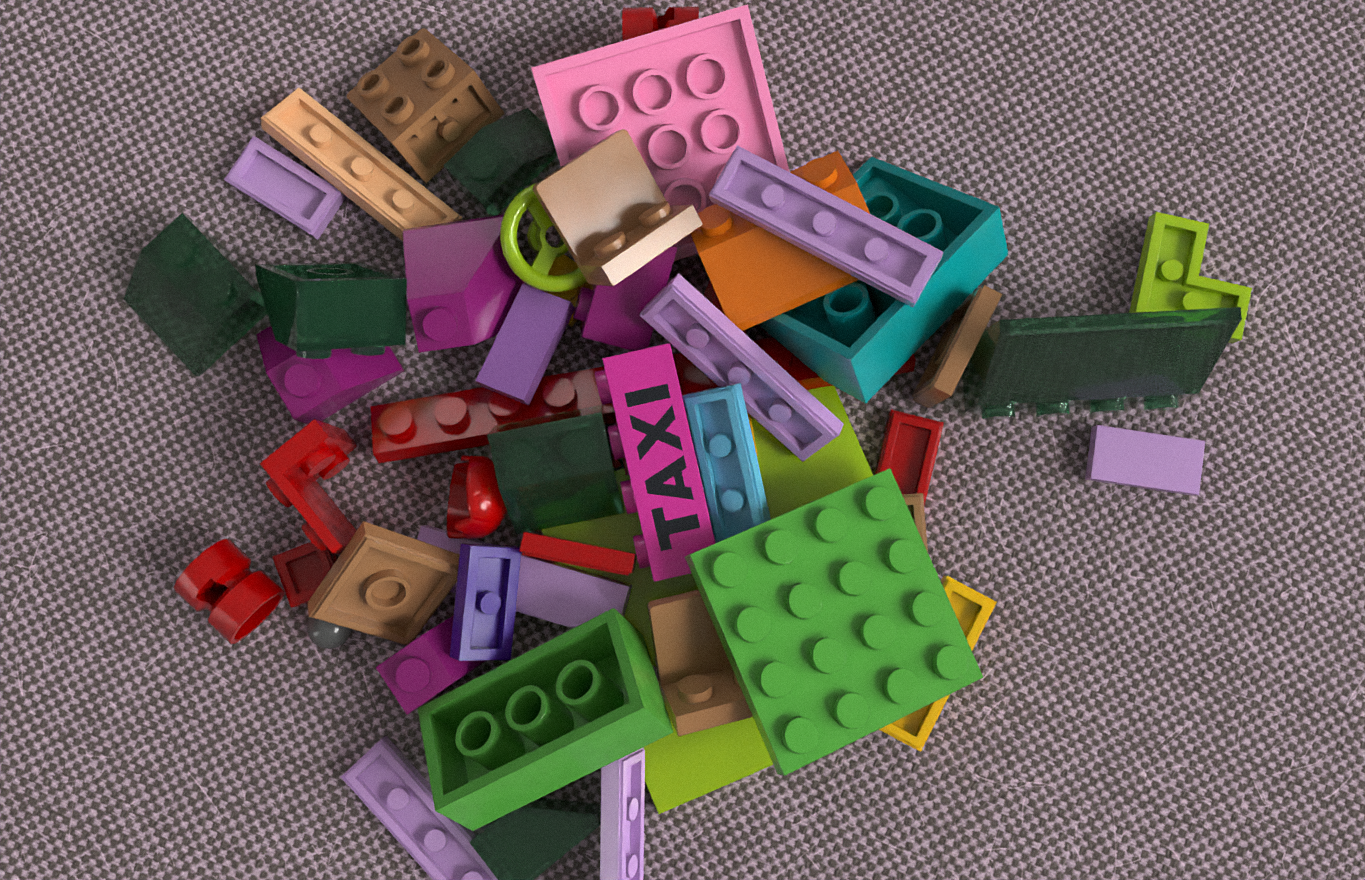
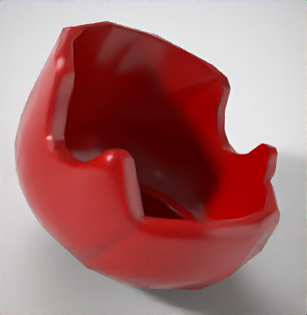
M463 455L461 461H467V463L455 464L452 472L447 507L446 535L448 538L454 539L483 538L493 533L506 516L510 499L509 489L504 472L490 458Z

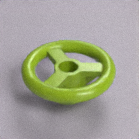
M532 184L518 193L505 211L500 230L503 255L512 271L522 281L536 289L548 292H563L577 288L587 282L579 267L564 275H548L555 258L564 255L568 248L562 238L554 247L547 243L545 238L546 231L549 227L553 226V223L533 192L535 184ZM526 210L534 219L527 231L528 243L536 253L531 266L523 258L517 242L518 225Z

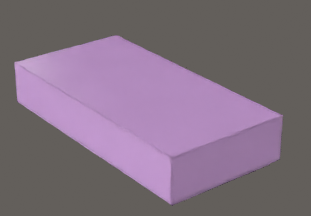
M255 136L249 141L224 178L231 186L317 240L346 199V196L333 185Z
M1101 425L1092 426L1085 480L1191 496L1199 495L1205 441Z

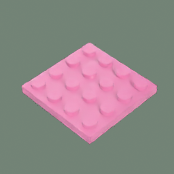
M748 4L531 68L561 167L615 131L625 129L628 131L669 205L692 204L697 213L711 205H715V203L710 201L709 193L737 145L790 172ZM691 234L675 243L677 252L674 261L698 254Z

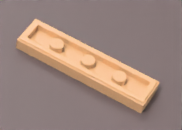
M297 88L261 117L262 130L400 240L403 241V230L407 228L462 221V216L302 89Z

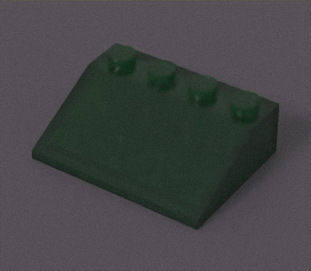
M1241 307L998 320L983 332L962 374L965 411H981L983 420H996L1016 417L1015 409L1036 408V417L1070 414L1069 406L1090 405V414L1125 411L1124 403L1144 402V411L1179 408V399L1199 394L1242 319Z

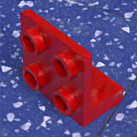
M314 419L264 459L260 465L271 477L266 481V485L274 497L287 508L293 505L306 520V523L301 528L307 538L322 552L329 549L332 553H342L357 530L316 480L320 477L323 480H327L344 469L350 462L347 455L358 445L344 429Z

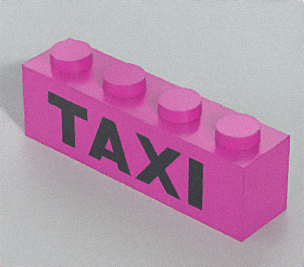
M667 343L602 358L605 370L596 371L595 377L602 405L613 403L618 425L608 427V434L614 459L625 458L630 480L621 481L620 484L627 514L638 512L643 534L633 536L640 569L651 567L654 582L691 574L685 556L715 544V539L671 345Z

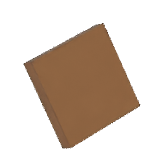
M984 285L975 290L954 311L912 395L914 397L913 401L931 408L952 396L1002 296L1001 293Z
M363 521L308 601V615L315 619L408 645L415 640L457 582L460 554Z

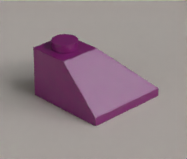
M504 214L403 230L407 301L419 353L475 345L498 335L522 284L526 285L512 271L503 255L500 230Z
M349 279L256 334L265 371L293 419L305 424H309L314 419L323 421L405 371Z

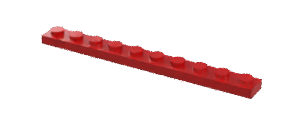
M773 337L754 341L806 390L833 386L819 377ZM682 353L673 354L682 396L718 387ZM914 354L894 375L914 372L916 362ZM603 366L542 377L529 406L484 387L370 406L373 455L380 464L616 423L613 403L602 405L597 387L595 372L605 370Z

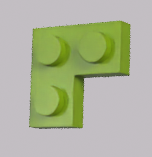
M1155 212L1148 219L1128 320L1233 344L1242 340L1252 288L1199 276L1209 229L1208 223Z

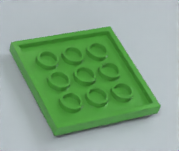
M890 468L685 556L778 775L785 776L983 678Z

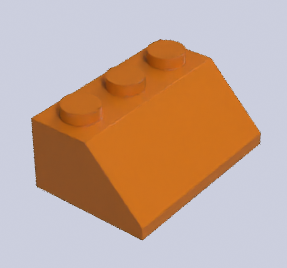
M838 150L824 157L811 160L806 165L790 172L870 214L859 186ZM717 204L711 205L697 213L703 225L690 233L725 316L742 331L860 280Z

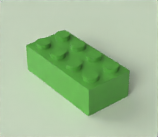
M615 608L417 708L435 811L472 831L674 732L644 636Z

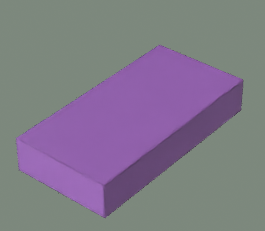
M522 284L475 381L481 387L529 406L575 310L573 304L568 300Z

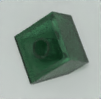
M181 213L140 251L124 296L125 302L187 368L198 377L277 305L271 296L206 228L184 213Z
M362 262L255 264L256 279L275 340L295 350L297 357L324 359L332 356V349L351 348L350 352L353 354L374 356L384 354L385 346L406 345L407 278Z
M603 405L496 425L487 434L499 491L516 534L625 513Z

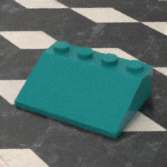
M872 156L853 174L870 214L943 251L939 264L915 306L911 307L877 288L857 280L758 324L824 381L865 404L1008 255L999 206Z

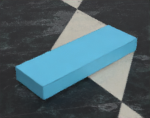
M741 383L683 395L682 398L715 543L771 520Z

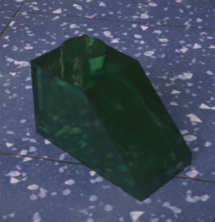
M526 108L482 127L443 166L454 184L486 215H498L518 193L557 157L549 127L529 108Z
M541 797L482 826L469 843L498 880H534L601 825V806L597 803Z

